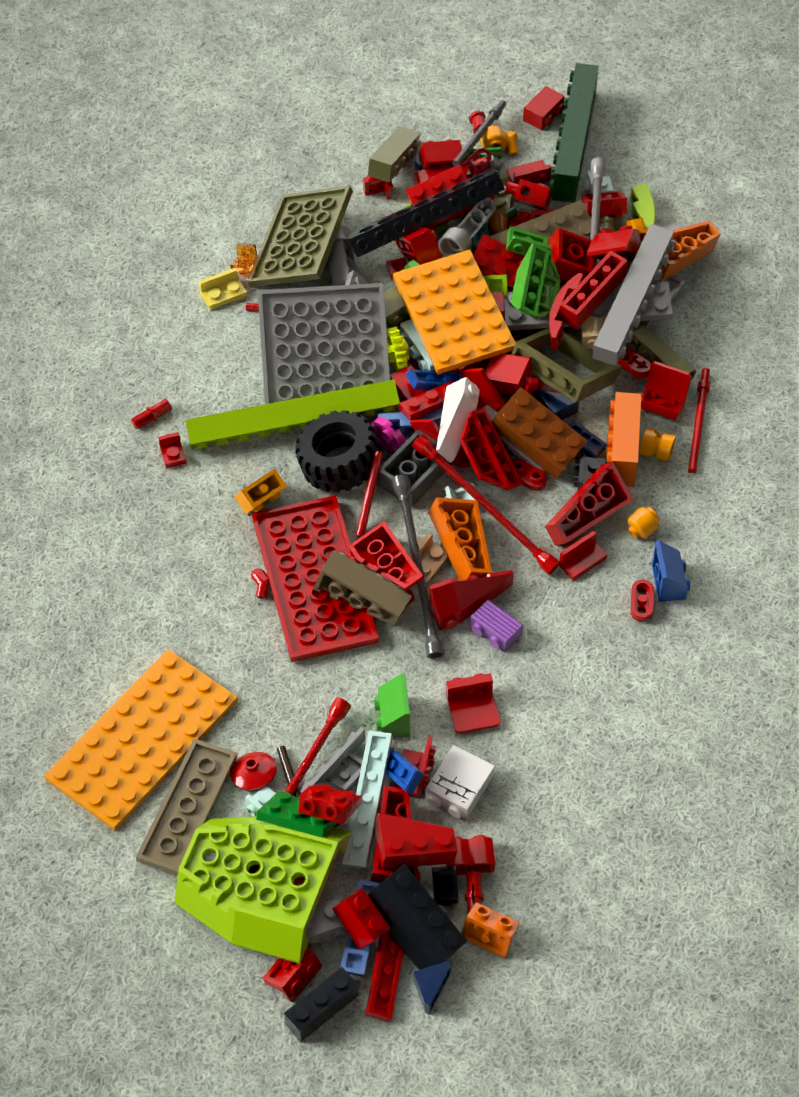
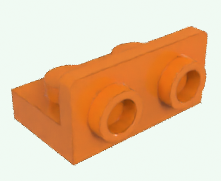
M475 903L466 916L462 935L467 941L505 958L520 923L486 906Z

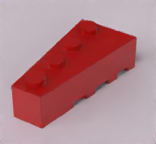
M614 463L602 464L545 525L555 545L566 544L634 500Z
M384 786L379 813L412 819L409 793L401 788ZM376 838L370 881L381 883L398 868L381 869ZM418 866L408 867L419 882H421Z

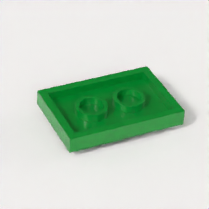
M277 792L257 810L256 820L322 838L337 824L299 813V797L291 796L287 792Z

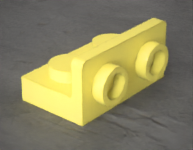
M236 268L199 281L200 294L209 310L247 297V292L238 278Z

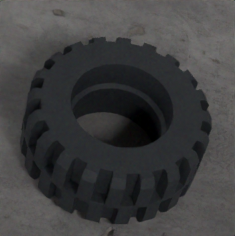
M345 410L341 412L331 411L327 415L324 413L319 415L318 419L311 420L309 426H305L302 429L295 446L296 457L307 482L317 489L321 488L322 491L326 492L332 490L334 493H339L340 490H352L354 486H361L364 480L368 481L375 451L381 452L374 428L369 423V420L360 416V414L355 412L350 414L349 411ZM352 446L347 452L339 456L324 457L334 448Z

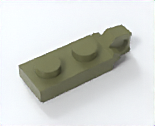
M508 173L500 175L505 189L508 181H510ZM505 190L495 194L493 201L496 209L506 211L513 207L514 195L505 193Z

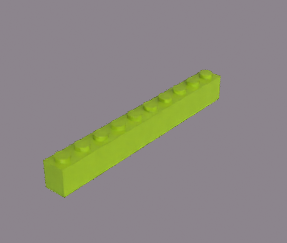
M394 379L186 419L185 421L191 448L195 447V450H203L208 448L210 444L224 446L229 444L231 440L244 442L250 440L252 436L258 435V438H265L271 436L273 432L279 431V434H286L292 432V429L299 427L302 430L305 426H309L311 420L318 419L319 415L324 413L325 415L330 414L331 411L341 412L345 410L349 411L350 414L355 412L365 418L375 416V413L382 411L383 413H393L399 408V398Z

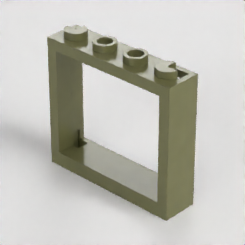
M549 328L517 341L512 351L513 355L531 357L532 375L575 403L614 384L622 367L618 363L615 366L593 359V350L582 348V341L564 329V335L558 350L595 374L582 380L538 352V350L551 345Z

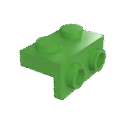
M510 227L507 231V251L526 255L533 242L551 251V245H548V237Z

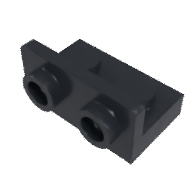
M581 450L580 457H576L575 470H579V475H574L573 487H578L579 490L602 464H606V458L585 457V450Z

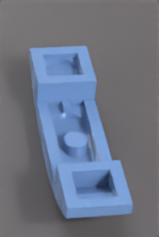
M359 879L357 890L363 888L368 894L380 883ZM348 933L340 968L343 967L348 974L364 976L372 943L359 949Z

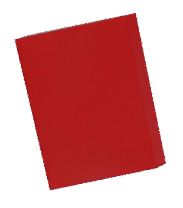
M507 353L491 357L485 372L496 390H499L502 395L513 396L520 387L525 390V380L532 378L531 357Z

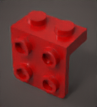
M657 361L652 362L645 390L641 395V409L676 421L685 405L692 377L691 374Z
M479 673L472 677H458L446 681V699L454 730L457 734L494 728L500 725V718L493 696V678L491 673Z

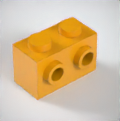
M274 468L241 490L234 498L245 514L250 511L255 513L265 507L263 503L268 499L270 502H273L282 496L280 491L287 487V485Z

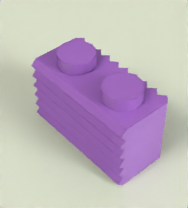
M490 600L481 605L471 616L473 632L478 636H484L494 648H500L504 652L523 633V624Z

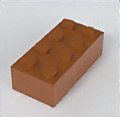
M521 387L492 420L496 431L554 479L561 475L587 443L586 439Z

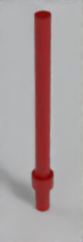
M708 368L702 369L701 380L697 386L699 394L688 473H696L706 398L707 393L710 391V369Z

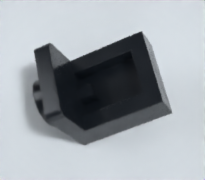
M456 866L433 867L432 881L435 902L441 906H451L459 903Z

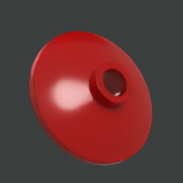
M247 753L235 761L230 773L231 779L240 789L248 791L258 790L267 786L274 779L277 773V765L273 757L267 753Z

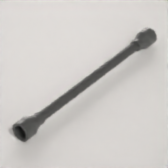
M398 475L392 479L393 488L402 506L412 561L424 576L409 503L410 479L408 475ZM424 578L417 583L426 627L427 658L433 659L442 657L445 653L443 643L438 637L434 626Z

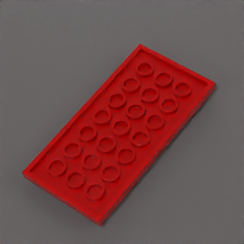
M336 495L251 513L290 661L296 662L379 643L373 617L368 614L367 609L353 608L350 606L349 601L341 597L339 600L330 597L331 593L323 589L321 592L313 590L321 569L334 550L346 554L351 560L356 562L354 554L348 547L350 540Z

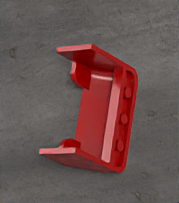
M483 368L461 369L459 371L463 378L467 377L480 389L477 410L488 405L498 413L504 407V401ZM433 419L410 421L415 432L420 430L438 442L439 427ZM461 447L451 465L457 468H466L471 463L463 447Z

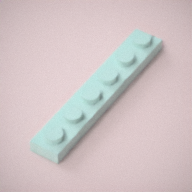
M368 732L356 795L362 796V804L351 816L349 831L352 832L343 856V867L367 870L393 739L392 733Z

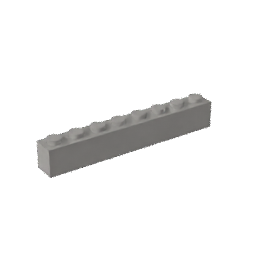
M653 224L650 225L593 345V359L617 366L619 359L624 358L627 350L626 344L631 343L633 339V329L639 326L640 314L646 311L647 299L649 296H653L655 281L659 282L661 278L662 266L666 267L669 260L668 253L669 251L673 252L676 240L673 239V230Z

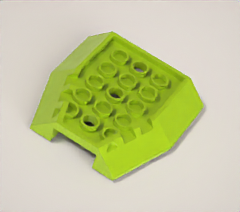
M257 816L210 819L196 828L178 869L175 904L234 946L300 964L309 943L305 933L337 853L344 855L352 832L333 827L322 838L256 820ZM207 854H216V857L213 861H204L205 856ZM260 865L261 868L257 873L251 874L248 872L251 866ZM297 877L306 878L302 885H293Z

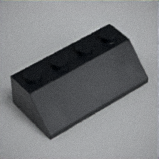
M406 864L396 869L367 894L390 927V930L387 932L418 970L443 963L468 942Z

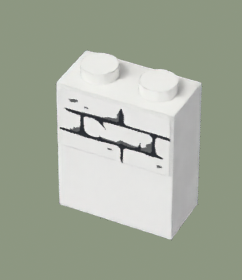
M453 745L427 785L425 799L436 808L442 807L448 810L453 817H462L467 820L494 777L495 766Z

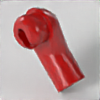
M256 568L251 572L252 580L258 585L255 597L266 599L270 584L269 577L264 570Z

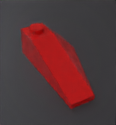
M385 521L348 546L361 564L405 591L425 578Z
M513 571L488 573L484 578H477L476 575L468 577V580L464 581L452 578L431 585L429 588L430 608L439 630L453 629L474 614L487 600H493L512 586Z

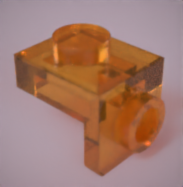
M237 243V256L230 264V269L236 268L239 274H250L257 258L256 245Z

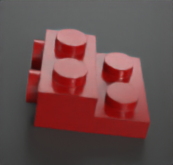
M621 191L601 193L600 218L606 215H610L611 218L622 217V214H628L627 197ZM583 194L582 203L592 219L593 194Z
M325 784L309 785L299 795L298 812L343 825L361 806L362 796L348 790H337Z

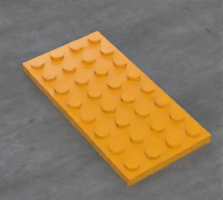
M167 649L44 775V778L115 831L183 760L193 739L201 740L235 705L238 698L177 654Z

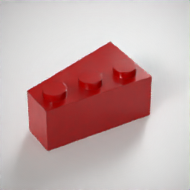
M426 227L395 240L398 250L408 261L414 260L419 265L443 258L436 243L438 238L435 232Z

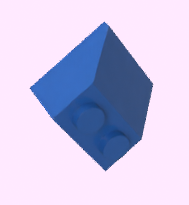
M655 541L652 570L659 602L685 600L687 591H690L689 578H685L684 574L686 573L685 559L681 560L679 550L662 541Z

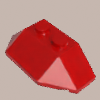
M486 408L470 412L460 438V443L478 479L506 491L523 485Z

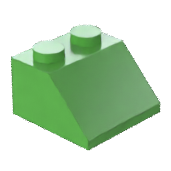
M400 674L378 687V697H374L375 711H380V717H376L377 731L392 733L393 738L410 736V710L406 674Z

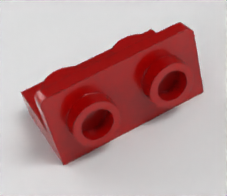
M543 160L506 169V174L508 173L510 181L519 184L520 179L535 184H543L551 180V166H546Z
M306 948L300 964L279 958L262 979L265 984L283 992L286 999L293 1002L319 972L322 964L315 952Z

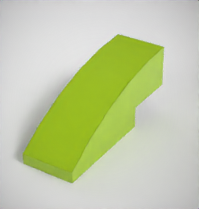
M646 183L631 187V217L633 219L643 218L644 228H649L651 224L654 225L655 221L654 202Z

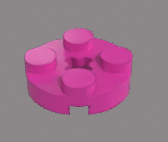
M378 417L371 423L381 451L388 450L393 455L406 442L399 429L394 431L390 427L393 423L389 420Z

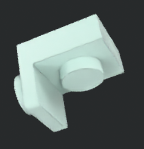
M587 171V179H584V189L589 194H593V176L591 171ZM610 176L603 177L601 193L614 192Z
M265 786L253 797L248 794L245 797L246 811L252 817L257 816V810L276 793Z

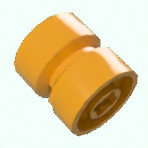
M646 428L640 445L639 455L650 458L655 455L657 460L669 462L676 436L668 433L659 435L657 430Z

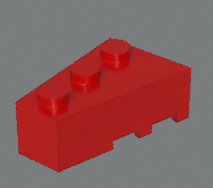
M383 813L377 814L375 831L381 869L399 868L404 864L407 867L454 863L458 850L453 828Z

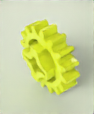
M392 327L386 329L389 364H393V369L397 372L407 367L406 362L410 359L409 347L404 335L400 336L398 328Z

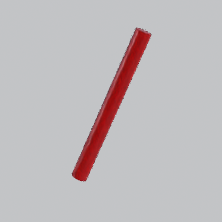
M375 451L356 532V536L359 537L365 534L383 457V453Z

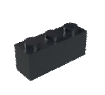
M341 967L284 1012L285 1025L302 1042L359 996L357 982Z

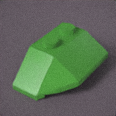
M533 242L517 270L511 304L517 310L537 319L550 315L561 280L556 265L552 260L551 251Z

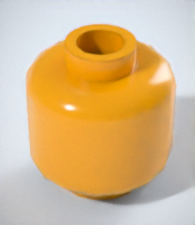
M489 126L480 139L483 148L502 147L504 150L507 146L504 131L498 126ZM496 151V152H490V153H491L492 155H495V154L501 153L502 151Z
M640 507L628 518V532L636 539L638 537L648 539L659 529L660 517L652 508Z

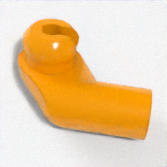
M507 131L505 136L509 155L518 154L516 144L518 134L515 131Z

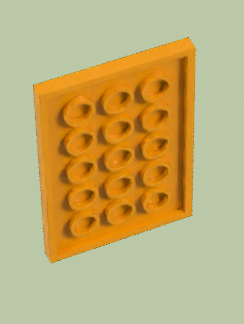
M470 250L393 273V280L437 375L513 351L515 341Z

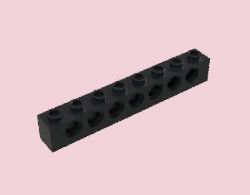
M490 168L347 234V237L358 258L505 190L498 171Z

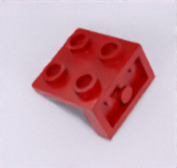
M428 736L424 753L408 749L403 750L402 755L424 773L414 793H409V797L421 799L423 791H425L430 782L429 777L430 772L433 770L436 746L432 745L433 737ZM395 782V786H394V787H395V788H401V787Z

